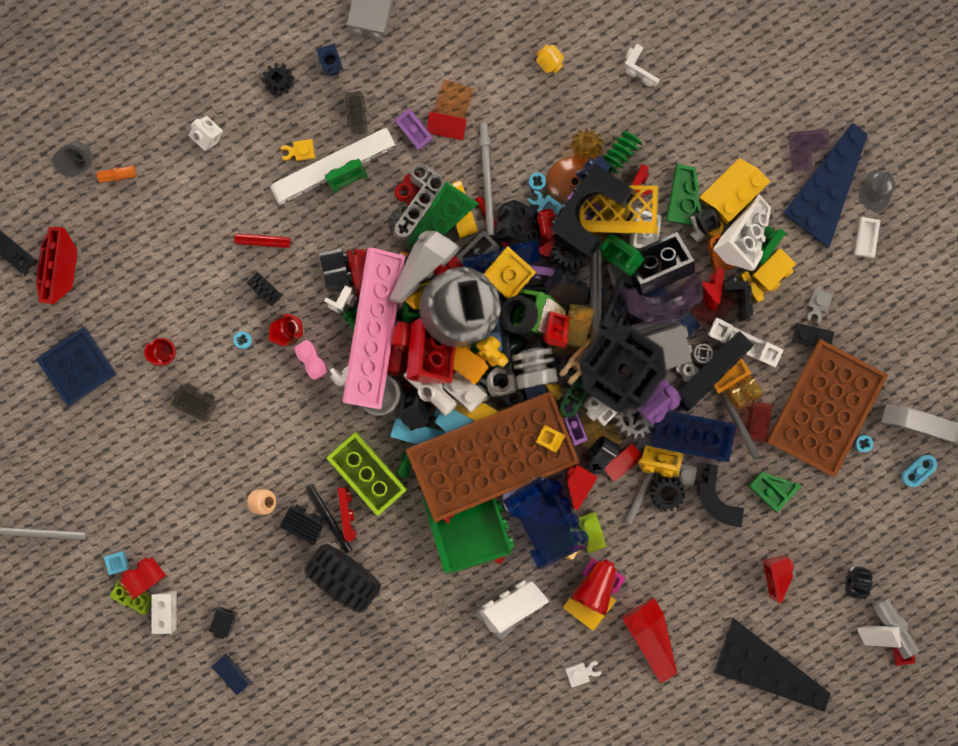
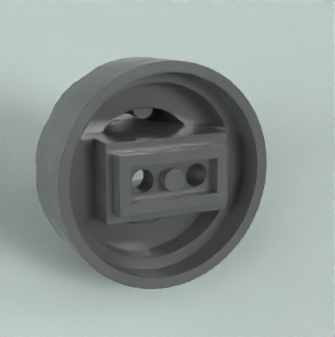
M467 267L453 268L435 277L427 284L420 299V315L425 328L437 341L450 347H466L478 342L495 328L500 315V302L496 288L484 274Z

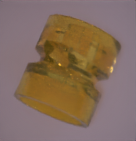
M751 375L742 379L740 385L736 383L726 389L733 404L739 410L749 405L750 400L754 402L763 396L760 386Z

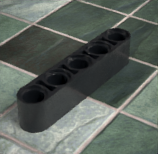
M737 332L678 392L682 399L679 405L686 412L690 411L754 344L742 332Z

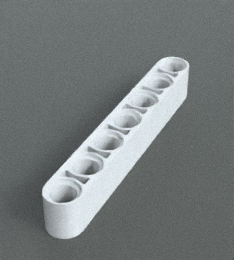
M382 129L273 183L270 188L278 204L286 203L285 200L290 201L302 195L303 191L306 193L320 186V183H326L327 180L324 175L328 174L332 169L340 168L346 165L348 161L358 158L364 164L370 161V158L374 159L388 152V149H394L396 145L388 129Z

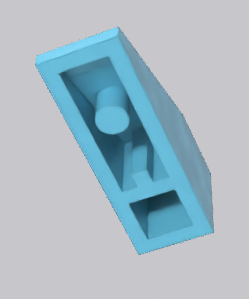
M396 418L390 437L419 444L446 432L426 426L411 431L407 425L403 424L401 419Z

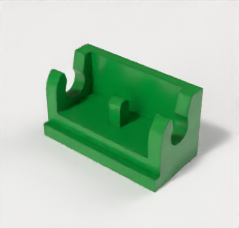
M610 233L609 237L600 247V250L604 251L602 257L631 276L644 261V258L638 250Z

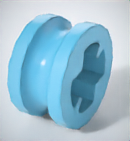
M533 173L529 178L530 188L534 191H540L544 188L546 184L545 176L541 173ZM535 177L536 179L537 177L541 178L542 185L534 186V180L532 179Z
M241 331L235 334L233 341L236 347L246 349L251 345L252 338L250 334ZM246 335L245 339H248V341L241 346L238 338Z
M859 435L854 440V447L859 452H868L873 448V440L867 435ZM866 439L865 443H868V446L860 448V440L864 441Z

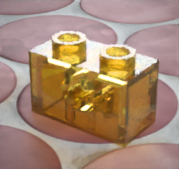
M571 304L568 314L567 344L584 348L594 314L593 309Z

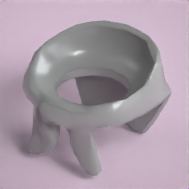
M497 366L489 372L486 384L491 396L498 397L512 394L517 390V381L514 374L506 375L509 382L505 388L499 389L494 386L493 378L499 373L506 375L505 368Z

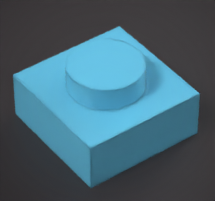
M125 551L104 556L109 575L129 569Z

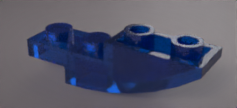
M537 240L507 246L528 265L541 259ZM507 247L499 248V251L462 259L463 265L484 274Z

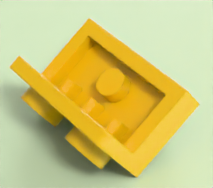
M645 445L642 459L639 460L640 469L650 474L654 472L661 473V475L668 478L678 477L684 455L680 452Z

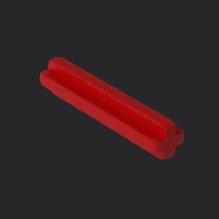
M235 234L234 243L239 245L290 248L291 239L289 237Z

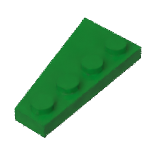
M447 181L405 246L412 250L414 244L419 240L420 234L425 231H437L444 236L479 203Z

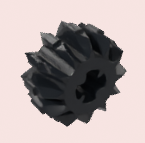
M275 63L273 69L269 65L267 67L269 72H263V75L266 77L262 79V83L266 84L265 90H270L271 95H275L277 92L279 96H282L283 90L289 94L287 87L293 88L294 85L291 82L295 80V77L291 75L292 70L290 68L286 69L285 64H282L279 68L278 63ZM280 76V77H281V79H279L280 82L276 83V81H275V79L277 80L276 77Z
M852 566L848 570L845 582L847 596L866 600L870 595L873 584V575L869 569Z

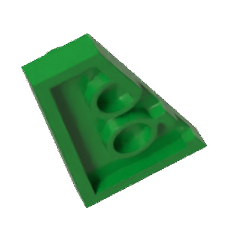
M682 164L675 165L666 221L692 226L690 217L702 210L698 196L699 186L696 167Z

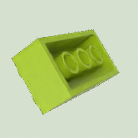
M358 432L352 434L326 457L377 516L408 490Z

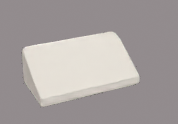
M865 625L857 628L864 645L901 647L899 627Z

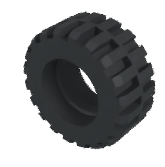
M329 544L321 545L305 566V574L315 585L338 603L354 612L362 613L366 611L381 590V583L374 575L350 556Z

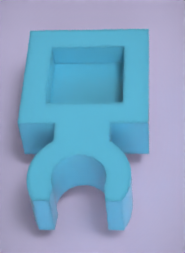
M537 190L534 193L538 195V200L528 199L529 203L540 206L537 211L552 208L556 216L563 208L562 204L549 195L544 199L541 192Z

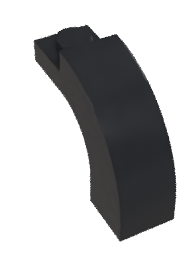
M707 464V468L704 467L703 469L705 483L697 482L698 497L703 508L711 517L721 523L742 527L744 508L726 505L719 499L716 493L718 465Z

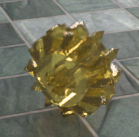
M587 127L585 132L579 130L577 135L573 136V142L571 143L574 156L579 155L580 160L585 157L588 161L590 157L595 159L598 154H601L602 147L604 146L601 133L595 134V129L590 132Z

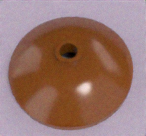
M569 156L557 161L550 168L546 177L547 195L564 205L569 195L574 192L577 186L573 185L571 181L576 179L578 184L582 183V180L576 173L585 168L583 165L588 159L579 156Z

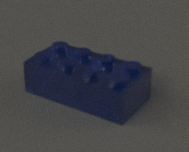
M668 411L662 421L654 424L650 447L724 462L730 461L737 424L674 411Z

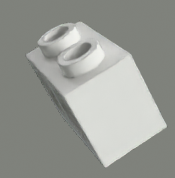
M177 591L156 592L152 594V634L173 633L177 630Z

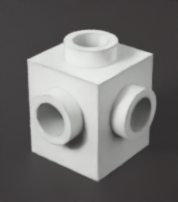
M206 116L200 120L196 119L191 124L192 129L188 136L206 151L218 143L223 131Z
M593 396L588 397L583 404L587 410L585 414L592 421L597 419L603 426L617 414Z

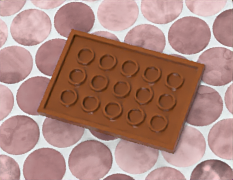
M819 339L766 442L830 476L836 477L888 374Z

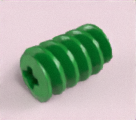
M623 131L621 133L622 137L616 139L617 143L611 145L612 149L607 150L608 155L602 156L611 166L609 169L617 175L619 174L617 167L624 168L621 162H629L626 156H634L631 150H639L636 144L643 145L638 137L627 131Z

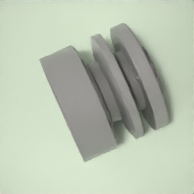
M551 348L529 349L512 356V362L521 360L522 363L513 366L514 369H523L524 372L516 376L518 389L558 381L556 368H546V364L553 362L554 359H544V355L552 353Z

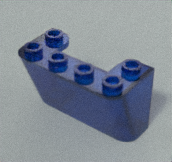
M543 476L538 477L503 500L511 517L520 519L535 550L529 552L538 569H544L589 546L588 541H590L588 534L584 530L582 531L579 525L580 520L575 513L573 514L569 499L564 497L561 492V484L557 480L554 481Z

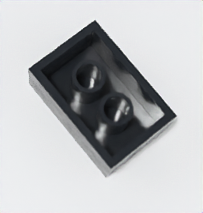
M678 232L637 249L644 258V261L631 277L636 286H638L642 296H645L694 274L695 262Z

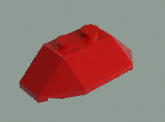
M49 227L48 233L41 244L36 277L39 303L55 304L73 288L78 250L64 227Z

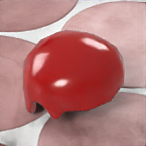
M155 338L153 342L146 344L144 356L154 366L163 367L169 365L175 359L176 348L174 343L167 338Z

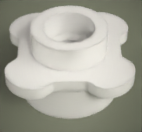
M692 360V362L677 366L676 371L683 376L684 381L688 382L692 376L699 372V368L693 365Z

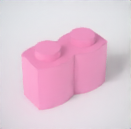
M305 340L295 346L297 357L305 363L306 372L312 379L319 380L329 374L327 364L319 358V352L312 342Z

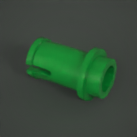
M402 453L399 468L396 470V476L407 479L408 475H411L409 473L411 462L408 455Z

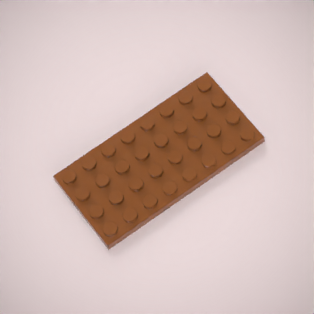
M551 390L405 449L435 522L580 463ZM544 425L565 435L557 452L536 443Z

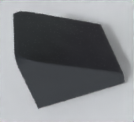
M710 206L703 208L693 215L705 235L721 226L716 210Z

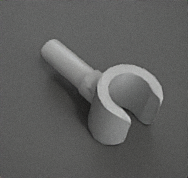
M691 216L690 219L694 231L689 236L698 243L704 237V233L699 229L695 216Z

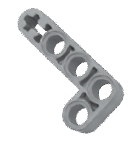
M422 163L415 164L410 173L411 182L421 189L394 227L393 235L398 241H406L411 236L444 186V179ZM421 171L424 176L421 178L416 177L414 172ZM437 182L440 187L434 189L430 183ZM426 197L429 203L423 204L419 198ZM415 212L418 218L411 219L408 213ZM405 223H407L408 226L406 228V231L402 234L399 233V231L403 229V227L405 226Z
M886 404L881 421L882 424L886 423L944 441L958 443V423L912 408Z

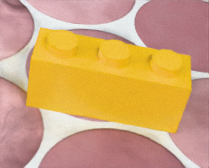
M739 158L699 199L706 206L715 209L718 218L726 225L770 180L757 167Z

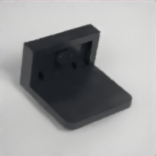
M516 200L502 204L498 210L499 216L495 227L494 240L503 242L514 239L529 247H538L540 239L537 220L538 211Z
M738 278L723 280L721 293L737 292L739 322L750 320L751 316H753V306L750 305L749 297L752 296L751 285H748V281H738Z

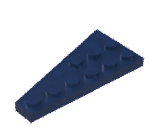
M854 123L850 124L782 213L827 248L830 247L868 135Z

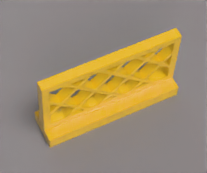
M628 185L633 190H641L635 194L636 196L626 207L635 215L630 221H625L621 216L626 210L625 208L618 213L612 206L615 201L611 200L608 202L603 195H597L591 202L587 199L583 203L580 210V221L589 232L658 234V186ZM646 190H653V198L646 203L641 195ZM599 198L607 204L600 212L593 206ZM637 198L645 205L638 213L630 206ZM591 207L597 215L592 220H585V212ZM608 208L616 214L610 221H607L602 216ZM647 208L652 213V222L644 221L639 216Z

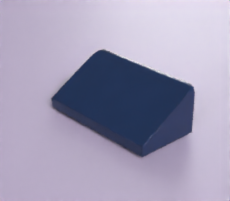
M227 654L212 666L236 695L241 693L252 682Z

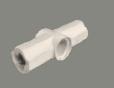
M408 380L418 390L419 397L423 401H430L445 416L449 415L457 406V403L443 390L442 383H420Z

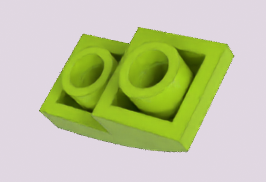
M118 579L109 597L123 606H129L140 614L147 615L152 605V595L144 592L132 601L118 583L121 579Z

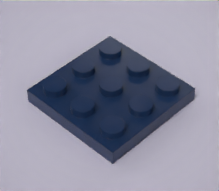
M82 327L36 359L68 407L117 375L86 327Z

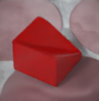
M542 237L534 254L545 259L549 258L556 239Z

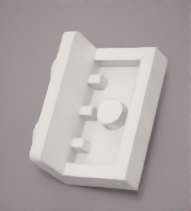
M344 286L337 302L328 298L324 301L328 303V308L341 314L342 311L347 312L350 307H353L358 297H356L353 289Z
M457 372L453 375L452 383H445L443 385V389L470 413L482 402L485 403L488 400L487 391L481 385H473Z

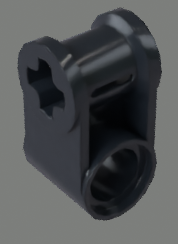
M600 436L584 455L585 461L588 463L589 472L593 474L601 473L618 455L620 446L610 439Z

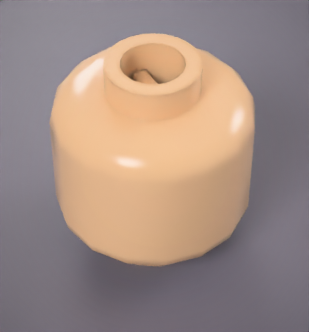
M254 490L248 497L247 505L254 514H270L275 509L276 497L269 490Z

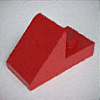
M644 164L640 166L631 186H643L641 183L645 184L649 173H647L648 166ZM646 190L641 197L652 195L653 190Z
M717 267L715 272L710 274L708 283L699 281L696 286V291L709 308L714 311L720 304L725 268Z
M550 311L542 340L548 344L565 348L568 339V316Z

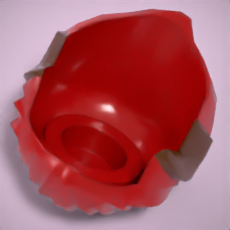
M288 313L280 315L273 319L269 326L268 341L281 346L294 345L303 335V322L300 318Z

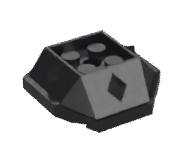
M631 326L601 330L579 361L584 390L618 414L643 408L667 375L663 347ZM625 366H628L629 372L625 375H621V369Z

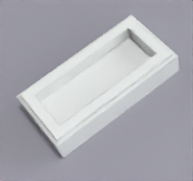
M866 217L860 218L855 255L875 258L880 220Z

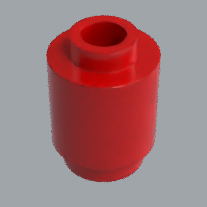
M552 208L538 211L537 220L540 234L545 236V238L556 236V233L550 229L552 221L556 217V213L553 212Z
M397 322L396 326H394L391 346L394 347V350L406 352V349H409L411 324Z

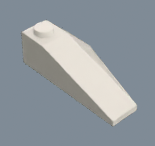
M760 194L756 195L722 235L713 249L725 263L751 271L756 268L762 258L763 251H761V246L765 242L764 231L765 227L768 226L771 212L770 205Z

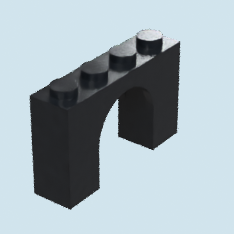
M597 164L587 169L586 177L582 183L577 184L574 189V195L564 203L563 211L553 219L552 227L550 228L590 257L594 255L603 241L583 227L580 221V210L583 203L592 196L604 195L626 209L637 193Z

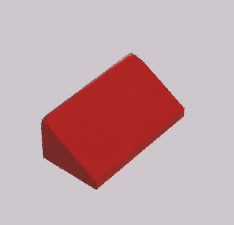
M429 112L427 130L433 135L463 141L467 119Z
M630 443L618 453L605 467L604 471L615 482L642 459V455L633 443Z

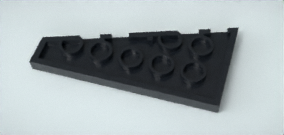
M732 617L714 672L825 712L831 693Z

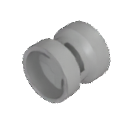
M700 344L693 349L691 358L697 364H705L711 360L713 350L707 344Z

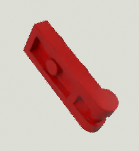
M339 487L338 496L343 535L346 541L351 542L357 536L356 530L352 528V521H355L354 510H350L349 502H352L351 490L348 491L347 487Z

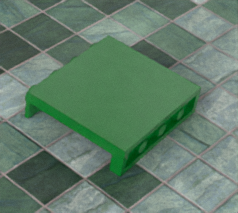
M493 498L454 514V518H450V523L448 524L443 520L435 522L426 499H422L446 576L513 554L512 548H515L512 536H507L506 530L509 527L506 518L502 519L500 512L503 511L500 500L496 501Z

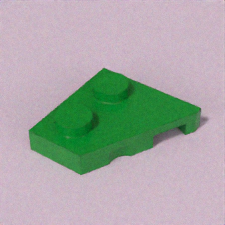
M760 472L748 487L775 513H778L799 490L801 485L786 481L780 477H774L765 472Z

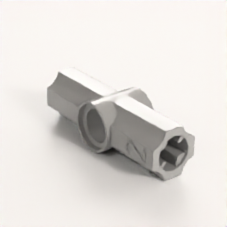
M889 599L874 605L873 608L885 627H899L901 647L897 648L902 657L907 659L917 654L919 649L908 633L909 625L907 621L898 616Z

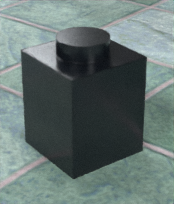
M222 607L217 608L209 632L214 633L213 636L220 639L229 637L238 613Z

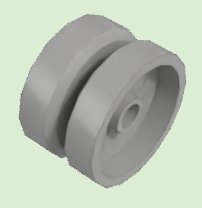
M386 375L381 409L363 406L362 408L368 413L377 416L392 415L400 408L404 392L402 385L393 376Z

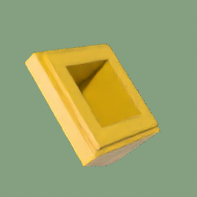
M544 425L536 443L557 452L565 435Z

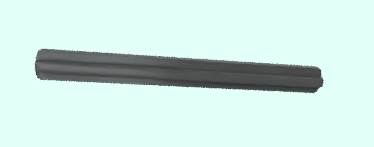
M593 234L601 240L600 234ZM601 245L594 255L590 257V345L602 330L599 327L602 319Z

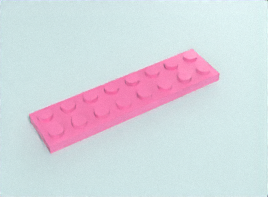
M372 247L367 249L343 403L381 409L398 303L391 302L389 298L404 268L405 256Z

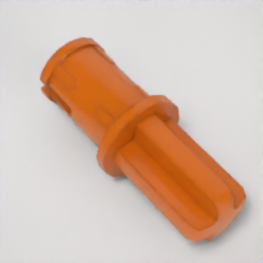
M135 166L114 167L111 170L97 172V179L100 183L115 180L120 182L122 179L137 177Z

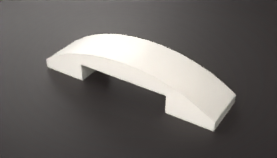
M715 318L708 336L726 344L740 331L754 344L746 355L770 366H777L783 349L764 342L723 320Z

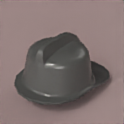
M75 141L64 146L53 156L54 167L65 176L75 177L80 175L91 166V145Z
M871 171L860 190L859 203L875 213L884 210L895 188L893 176L889 172Z

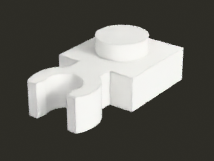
M596 660L591 661L586 667L583 662L566 667L565 670L571 687L589 682L588 676L601 675L600 670L596 672L592 670V667L597 665L598 662Z

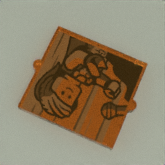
M444 79L434 111L444 115L465 118L474 89L463 86L460 82L457 84Z

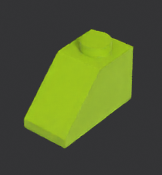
M595 511L576 516L588 553L605 548V540Z

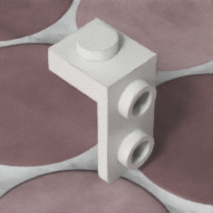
M636 44L634 49L630 47L625 56L627 59L623 67L626 69L625 72L632 77L637 76L641 78L642 82L649 87H656L660 79L635 65L644 47Z

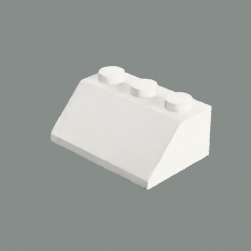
M523 580L515 585L516 589L509 592L507 590L499 595L500 599L493 602L491 600L483 605L484 609L479 612L490 632L501 633L549 602L548 599L532 581L525 582Z

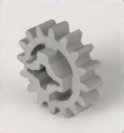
M637 409L617 413L613 417V420L618 422L614 426L620 427L618 433L624 432L625 438L631 435L632 440H635L637 436L642 439L645 437L644 434L648 435L650 433L649 429L655 426L654 424L651 425ZM636 427L643 428L641 430H634Z

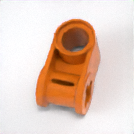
M721 235L711 237L707 241V250L711 265H714V272L717 267L725 268V271L735 267L725 263L713 250V243L718 242L722 237Z

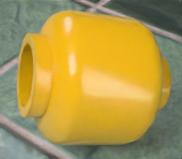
M546 44L536 53L538 56L536 62L544 72L550 73L553 71L557 73L563 67L564 56L555 45L549 46Z

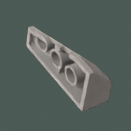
M425 231L420 234L419 240L414 244L389 300L402 303L419 288L420 281L431 278L434 275L432 271L440 264L442 266L446 265L460 250V247L437 231Z

